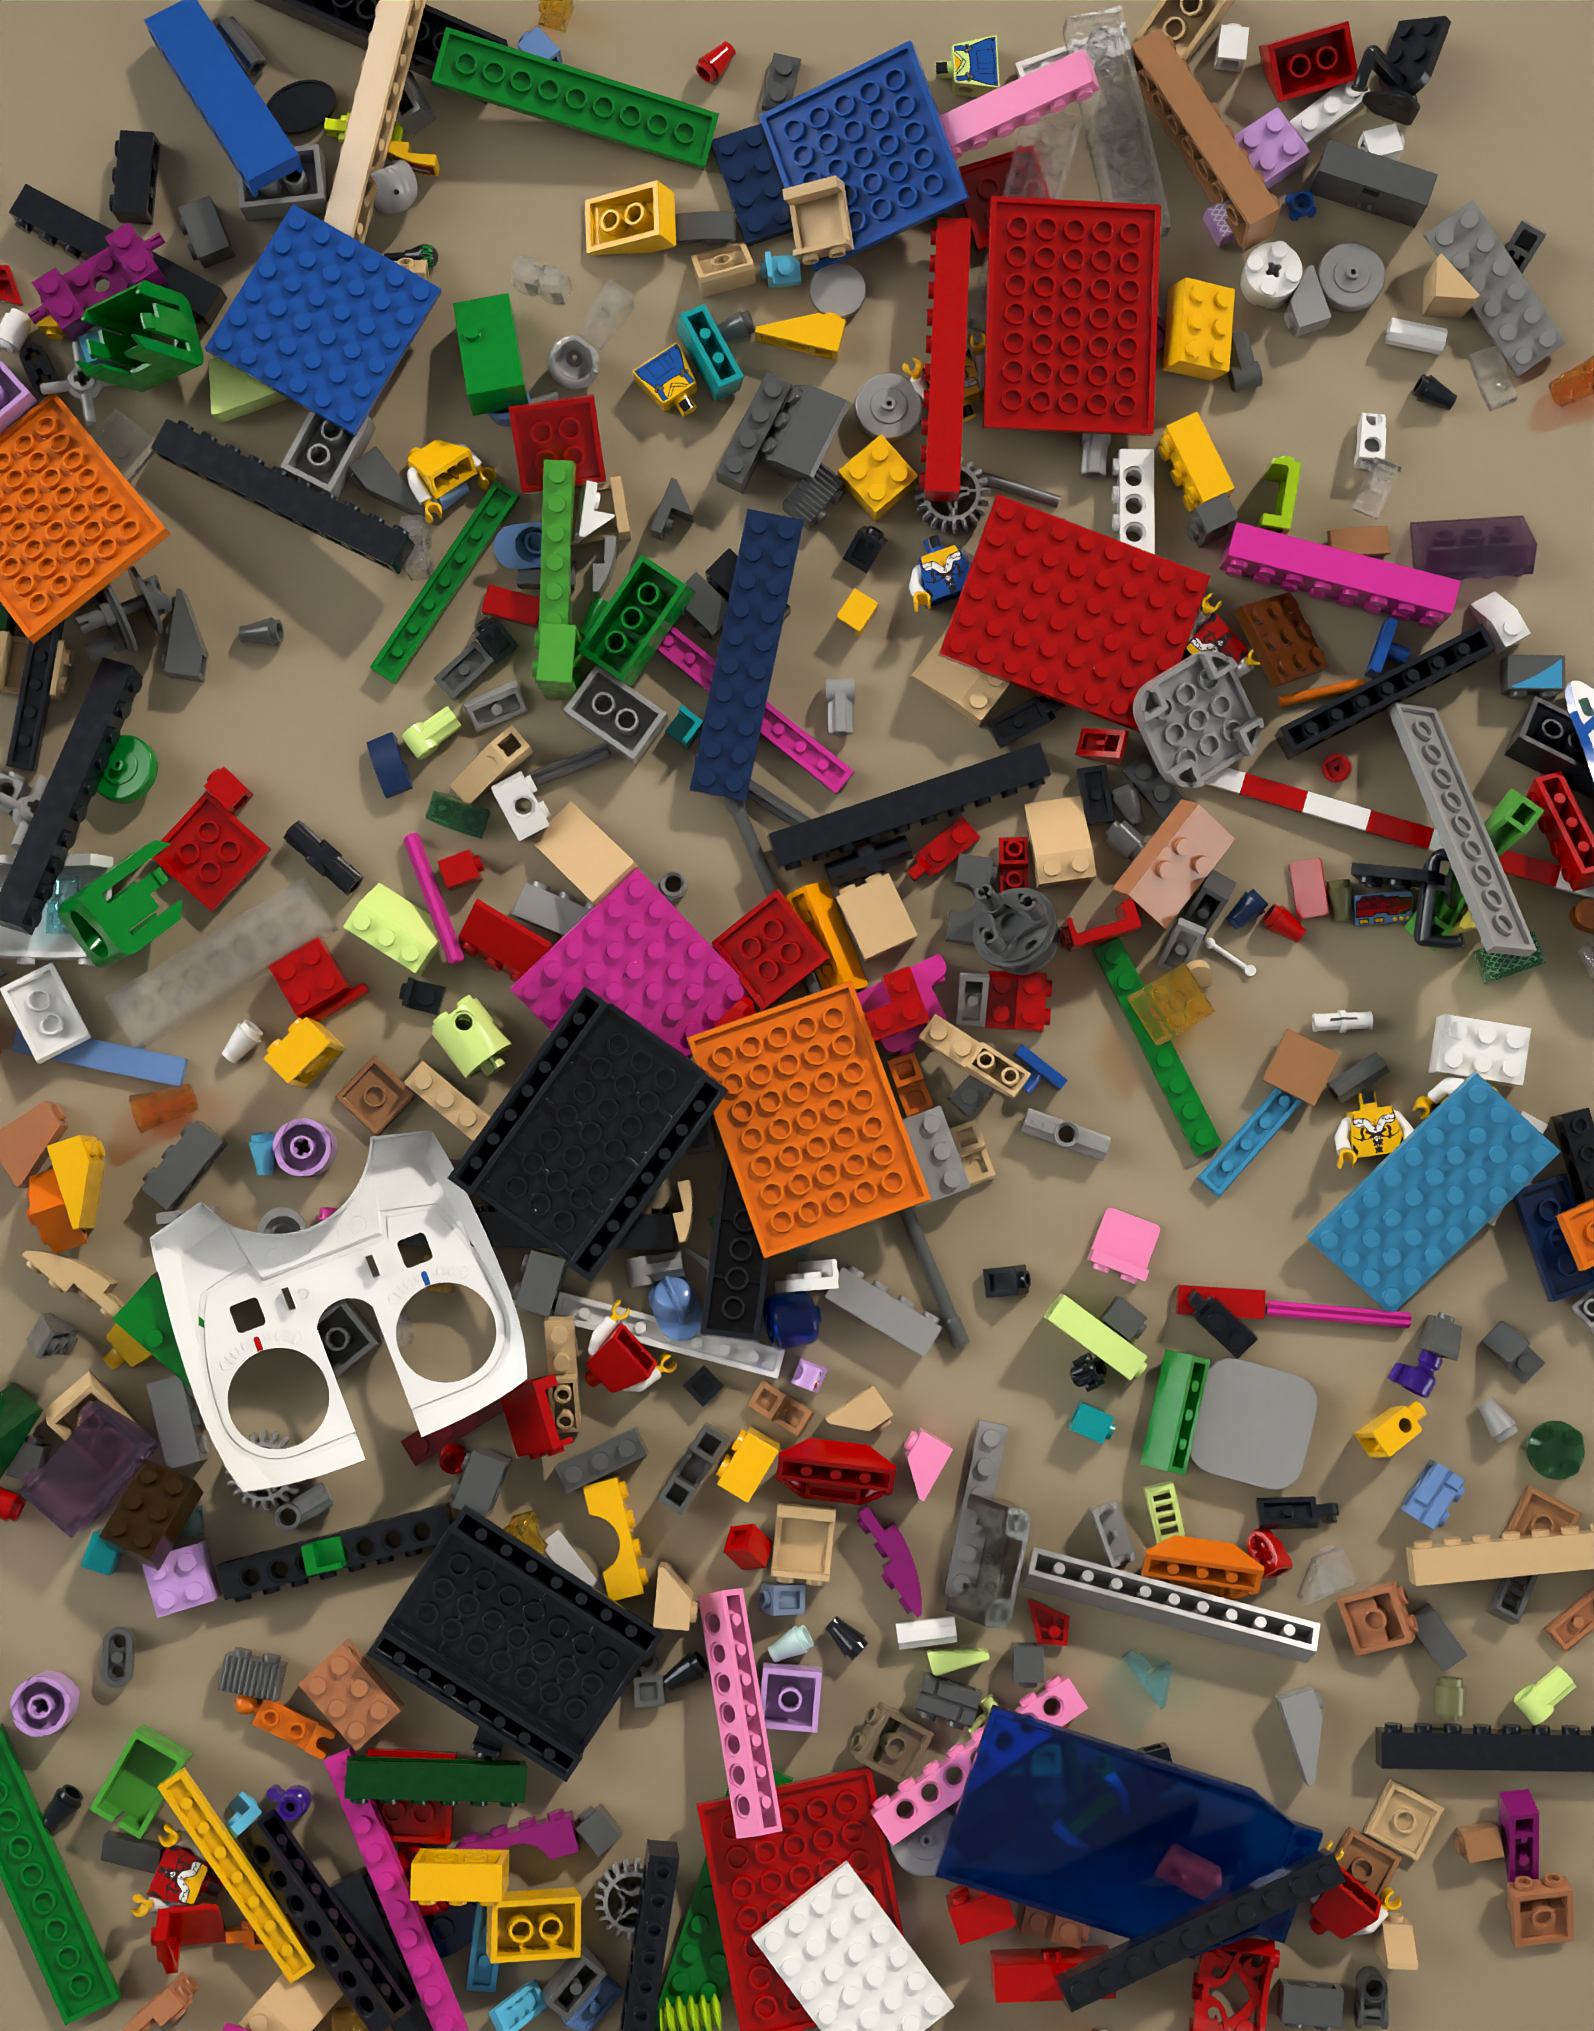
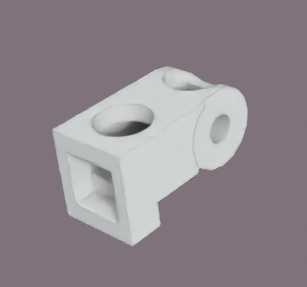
M1361 413L1357 428V446L1353 468L1380 469L1385 459V414Z

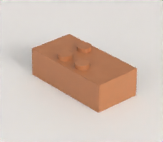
M1181 799L1113 886L1112 890L1124 901L1133 899L1137 913L1149 924L1166 929L1232 845L1235 838L1199 803Z

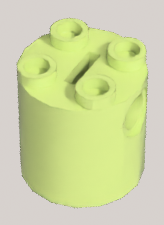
M468 995L456 1004L458 1008L451 1014H448L446 1011L433 1020L434 1025L431 1033L466 1079L472 1078L480 1072H483L488 1078L505 1066L501 1056L511 1048L512 1043L480 1001ZM460 1024H465L470 1029L462 1031L459 1030L456 1026Z

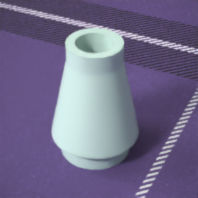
M804 1625L794 1626L774 1644L768 1646V1651L773 1661L777 1663L786 1658L808 1653L809 1648L813 1647L814 1643Z

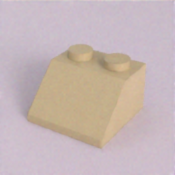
M662 1560L658 1567L653 1628L689 1631L691 1623H696L699 1601L693 1600L694 1592L667 1560Z

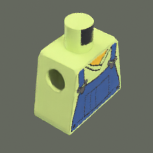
M997 35L954 44L951 50V61L935 62L936 79H952L953 94L960 96L981 97L1000 88Z

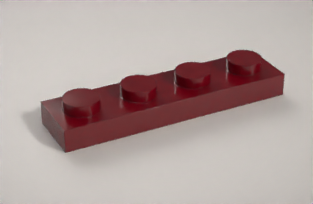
M501 1399L460 1421L424 1437H421L418 1430L403 1439L401 1443L414 1465L417 1466L441 1451L445 1446L456 1442L504 1412Z

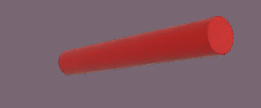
M363 982L305 1017L320 1022L370 991Z

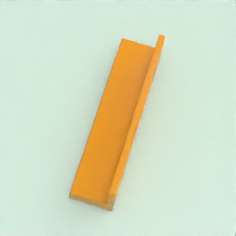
M821 881L805 885L786 895L787 900L831 957L815 970L822 989L825 990L851 980L855 990L867 987L868 982L828 882Z

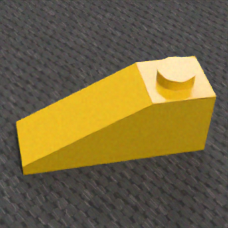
M827 312L825 314L815 313L756 326L755 340L756 342L837 361L845 333L846 320L841 319V316L836 313Z

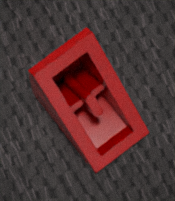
M1082 727L1075 755L1118 767L1123 759L1129 731Z

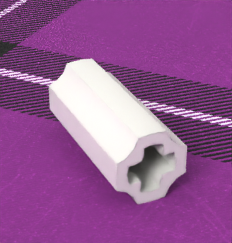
M1391 318L1387 327L1385 344L1441 355L1445 347L1448 331L1441 327Z
M954 1616L896 1623L899 1650L957 1642Z

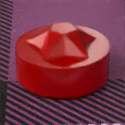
M1332 754L1322 764V773L1331 782H1343L1349 778L1352 772V763L1343 754Z
M459 1444L445 1446L439 1454L441 1469L449 1474H458L464 1471L461 1470V1466L468 1453L466 1448Z

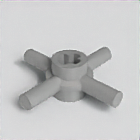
M73 342L74 361L86 362L80 342ZM75 362V368L69 373L67 380L41 383L40 389L42 395L70 392L73 397L81 400L85 425L92 426L97 424L93 399L99 394L101 387L114 384L87 377ZM86 381L87 385L82 386L81 382Z
M44 776L37 778L33 791L28 797L16 800L0 792V805L13 811L12 820L18 827L11 847L15 850L20 848L49 781Z

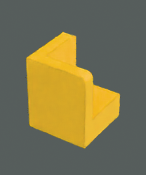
M854 588L838 612L837 618L855 629V635L860 637L878 611L879 603Z

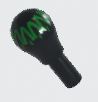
M421 244L412 249H407L405 252L384 253V256L392 261H398L401 258L427 260L428 269L436 266L439 256L436 248L431 244Z

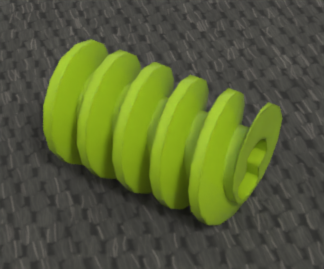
M716 1994L712 1995L710 2003H707L705 1996L701 1995L698 2004H695L692 1995H690L686 2005H683L680 1996H677L674 2006H671L669 1998L665 1997L663 2006L660 2007V2031H667V2029L669 2031H678L679 2028L682 2031H690L691 2027H693L694 2031H702L703 2026H705L706 2031H714L715 2025H717L719 2031H722L721 2005Z

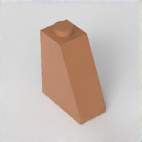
M44 1101L0 1129V1162L17 1188L29 1186V1177L39 1172L49 1156L47 1146L57 1143L68 1128L64 1120L67 1118V1115L58 1103L54 1104V1102Z

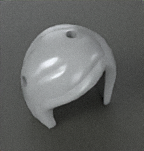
M405 160L386 163L383 169L370 174L377 184L374 200L377 210L385 214H397L406 211L414 203L418 192L417 180L411 166Z
M575 335L559 339L547 356V367L552 378L560 386L569 390H580L588 386L596 379L599 373L600 359L597 350ZM573 355L577 356L576 360L572 359Z

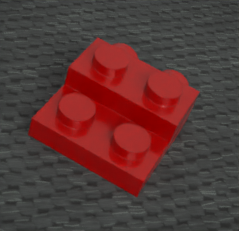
M988 971L990 980L985 1029L1043 1032L1044 1026L1050 1025L1051 1009L1045 1008L1046 997H1051L1052 980H1047V973L1034 972L1026 975H1014L1005 971Z

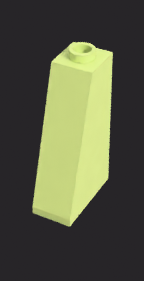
M208 359L211 415L217 423L227 422L288 399L224 361Z
M1059 1294L1044 1314V1319L1128 1380H1132L1133 1377L1139 1378L1146 1369L1147 1364L1144 1361L1147 1359V1356L1066 1295Z

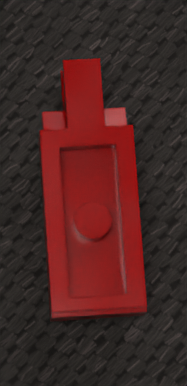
M961 816L918 852L914 857L917 864L909 869L907 874L914 882L925 873L929 877H932L934 874L937 875L953 862L959 853H964L981 837L966 819Z

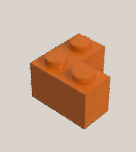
M54 1168L30 1176L29 1189L26 1191L30 1208L26 1212L32 1226L36 1225L39 1229L42 1243L44 1245L48 1244L54 1254L86 1244L87 1230H73Z

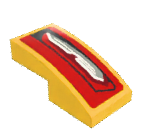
M390 141L386 156L389 161L405 160L411 166L413 172L439 177L440 165L435 154L413 153L409 142Z

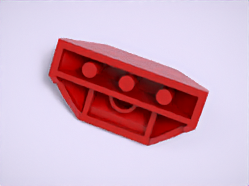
M809 1438L779 1452L776 1480L784 1483L803 1499L863 1505L883 1495L887 1496L893 1493L896 1466L867 1444Z

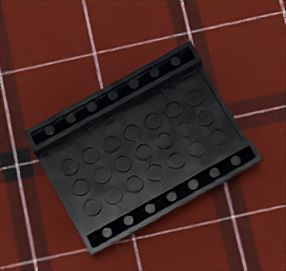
M584 986L447 1179L469 1195L477 1194L569 1261L567 1266L589 1282H592L729 1090L708 1071L625 1011Z
M464 1505L387 1619L368 1650L367 1655L561 1780L567 1782L582 1760L585 1748L645 1658H650L665 1633L657 1628H653L651 1624L467 1505Z

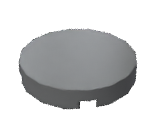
M835 263L821 268L815 273L811 280L810 298L813 307L820 313L832 312L840 315L841 319L852 317L864 303L866 286L862 275L856 268L846 263Z

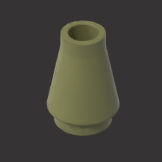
M1350 879L1327 881L1326 894L1333 914V920H1351L1353 886H1350Z

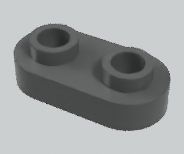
M118 1626L111 1629L103 1640L101 1675L103 1681L113 1688L122 1687L132 1679L134 1673L135 1636L127 1627ZM118 1636H122L125 1639L124 1646L117 1644ZM116 1666L123 1668L122 1676L115 1673Z

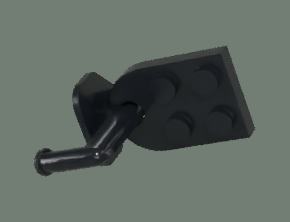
M1447 16L1399 21L1387 55L1376 45L1367 47L1351 90L1357 92L1368 91L1367 82L1371 70H1373L1379 76V86L1382 91L1366 92L1362 98L1363 103L1376 115L1404 125H1411L1420 110L1416 94L1424 88L1433 74L1451 21Z
M1444 848L1434 851L1422 869L1352 863L1351 875L1359 880L1358 883L1364 884L1366 888L1382 889V885L1392 886L1393 890L1410 892L1411 887L1420 888L1414 928V940L1418 945L1444 949H1466L1463 933H1459L1457 936L1433 934L1438 893H1445L1446 905L1452 910H1457L1461 895V888L1451 866L1449 867L1448 875L1440 873L1441 861H1449Z

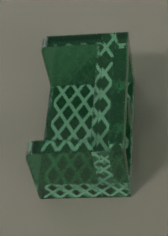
M1534 930L1530 931V935L1537 951L1530 956L1487 953L1485 948L1473 952L1484 984L1546 963Z

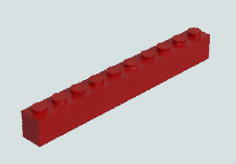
M937 217V228H931L930 245H936V255L930 254L929 272H935L934 282L929 281L928 299H934L933 309L927 308V326H932V336H926L925 353H931V363H925L924 380L930 381V390H924L923 408H929L928 418H922V435H927V445H921L920 463H926V473H920L919 490H925V500L959 501L971 218Z

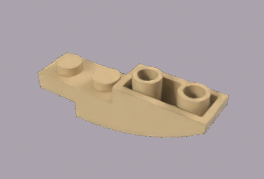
M936 1014L919 1036L920 1041L943 1055L944 1059L1014 1099L1031 1076V1073L984 1042L979 1043Z
M25 1250L22 1254L28 1260L26 1265L38 1274L44 1273L50 1279L48 1283L55 1290L62 1293L63 1291L74 1292L77 1287L80 1288L78 1293L87 1301L92 1302L94 1300L102 1307L100 1312L110 1320L125 1305L111 1293L118 1283L104 1272L86 1262L49 1251Z
M574 1315L545 1317L544 1329L548 1375L555 1374L558 1382L557 1386L548 1388L549 1404L557 1433L581 1432L579 1360Z

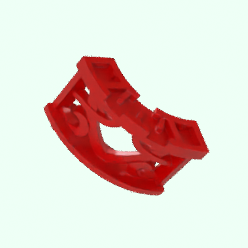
M1233 1935L1198 1952L1199 1966H1197V1973L1193 1974L1191 1999L1195 2000L1192 2007L1194 2012L1192 2018L1189 2017L1188 2031H1266L1271 1979L1274 1968H1278L1280 1962V1951L1275 1949V1938L1268 1937L1267 1940ZM1223 1950L1233 1951L1234 1954L1233 1956H1231ZM1243 1953L1263 1956L1258 1966L1251 1965V1961L1255 1958L1254 1956L1246 1957L1242 1964L1239 1962ZM1225 1964L1228 1966L1222 1976H1213L1212 1971L1215 1967H1220L1223 1971ZM1235 1971L1246 1986L1250 1998L1235 2014L1228 2018L1221 2002L1208 1993L1209 1988L1219 1987L1226 1983ZM1252 1976H1259L1258 1987ZM1211 2007L1218 2008L1221 2016L1220 2023H1218L1217 2015L1214 2018L1208 2017L1207 2013ZM1255 2011L1254 2024H1253L1250 2020H1248V2018H1249V2017L1253 2014V2012Z

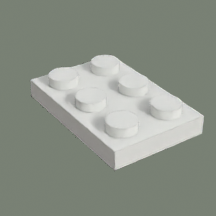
M52 962L0 988L38 1064L92 1038Z

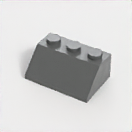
M794 385V388L789 391L786 397L787 402L782 412L774 421V428L769 438L762 445V453L758 460L782 477L813 479L850 402L812 385Z

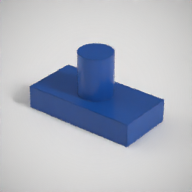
M1388 616L1382 622L1364 674L1365 676L1375 679L1381 673L1386 659L1400 664L1406 663L1411 649L1392 642L1399 622L1398 619Z
M1023 1044L1013 1054V1056L1029 1067L1027 1071L1031 1073V1076L1022 1087L1028 1094L1032 1093L1042 1079L1058 1091L1068 1081Z

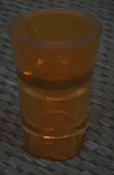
M1594 355L1549 383L1552 398L1557 405L1563 407L1571 402L1575 403L1594 394Z
M190 1083L149 1093L129 1095L133 1117L141 1134L158 1125L186 1116V1113L198 1110L196 1095Z

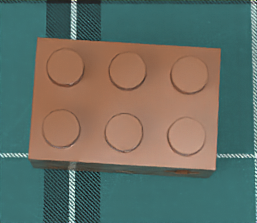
M349 1639L342 1643L298 1683L299 1687L355 1751L361 1748L406 1705Z

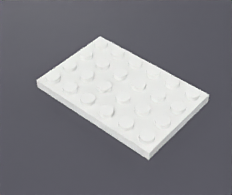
M847 1860L752 1934V1939L821 2031H925L955 2007Z

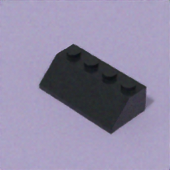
M1535 695L1512 733L1504 755L1543 775L1562 771L1571 789L1594 800V782L1569 712Z

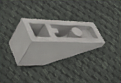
M1307 1684L1276 1694L1275 1698L1302 1779L1309 1787L1314 1785L1323 1722L1320 1709L1324 1708V1703L1319 1691H1314Z

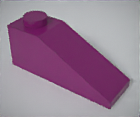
M1529 1789L1499 1792V1819L1507 1881L1515 1882V1879L1519 1876H1528L1532 1880L1539 1879V1811Z

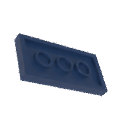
M762 123L712 139L711 147L746 246L749 247L793 232L790 206L784 201L782 189L785 188Z
M1567 1173L1525 1186L1512 1199L1548 1302H1555L1593 1289L1594 1266L1587 1270H1578L1556 1218L1557 1215L1578 1206Z

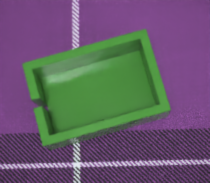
M541 623V630L535 632L534 645L538 651V660H533L532 677H535V683H538V689H541L545 698L571 700L580 687L581 674H573V669L582 670L583 654L577 650L582 643V639L576 625Z
M142 1724L134 1730L89 1810L111 1823L120 1817L123 1812L127 1813L117 1826L141 1839L150 1831L166 1803L165 1798L157 1788L158 1785L182 1768H186L194 1753L149 1726Z

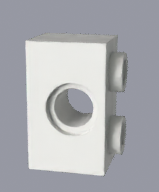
M519 771L491 786L494 796L519 841L550 826L547 817L551 816L544 801L538 803L533 793L538 790L530 775L524 777L522 771ZM520 798L530 800V807L525 811H519L515 808V803Z

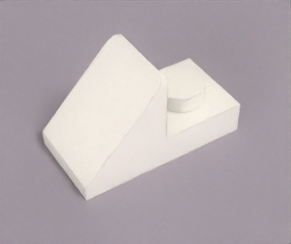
M586 481L580 488L573 538L574 543H580L607 525L615 517L613 514L594 511V509H598L600 503L597 482Z

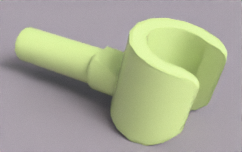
M989 1694L980 1701L979 1705L983 1712L973 1722L972 1727L968 1728L971 1734L988 1717H992L997 1713L999 1704L992 1694Z

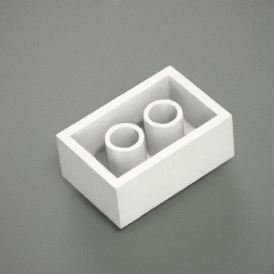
M1448 1014L1437 1016L1428 1073L1464 1079L1476 1071L1490 1084L1508 1087L1523 1086L1531 1028Z

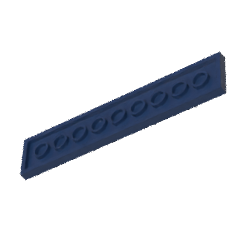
M747 509L690 791L743 802L747 800L804 520Z

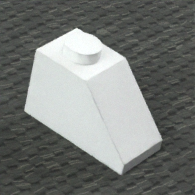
M1495 591L1469 605L1478 623H1483L1494 642L1496 654L1518 644L1531 634L1518 610Z

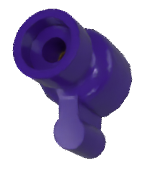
M1422 1350L1417 1359V1366L1395 1363L1388 1379L1401 1385L1408 1391L1428 1399L1436 1383L1434 1372L1440 1369L1443 1360L1428 1351Z
M275 1784L266 1793L269 1800L279 1802L277 1807L278 1814L287 1821L304 1815L312 1802L311 1793L302 1785H293L284 1790Z

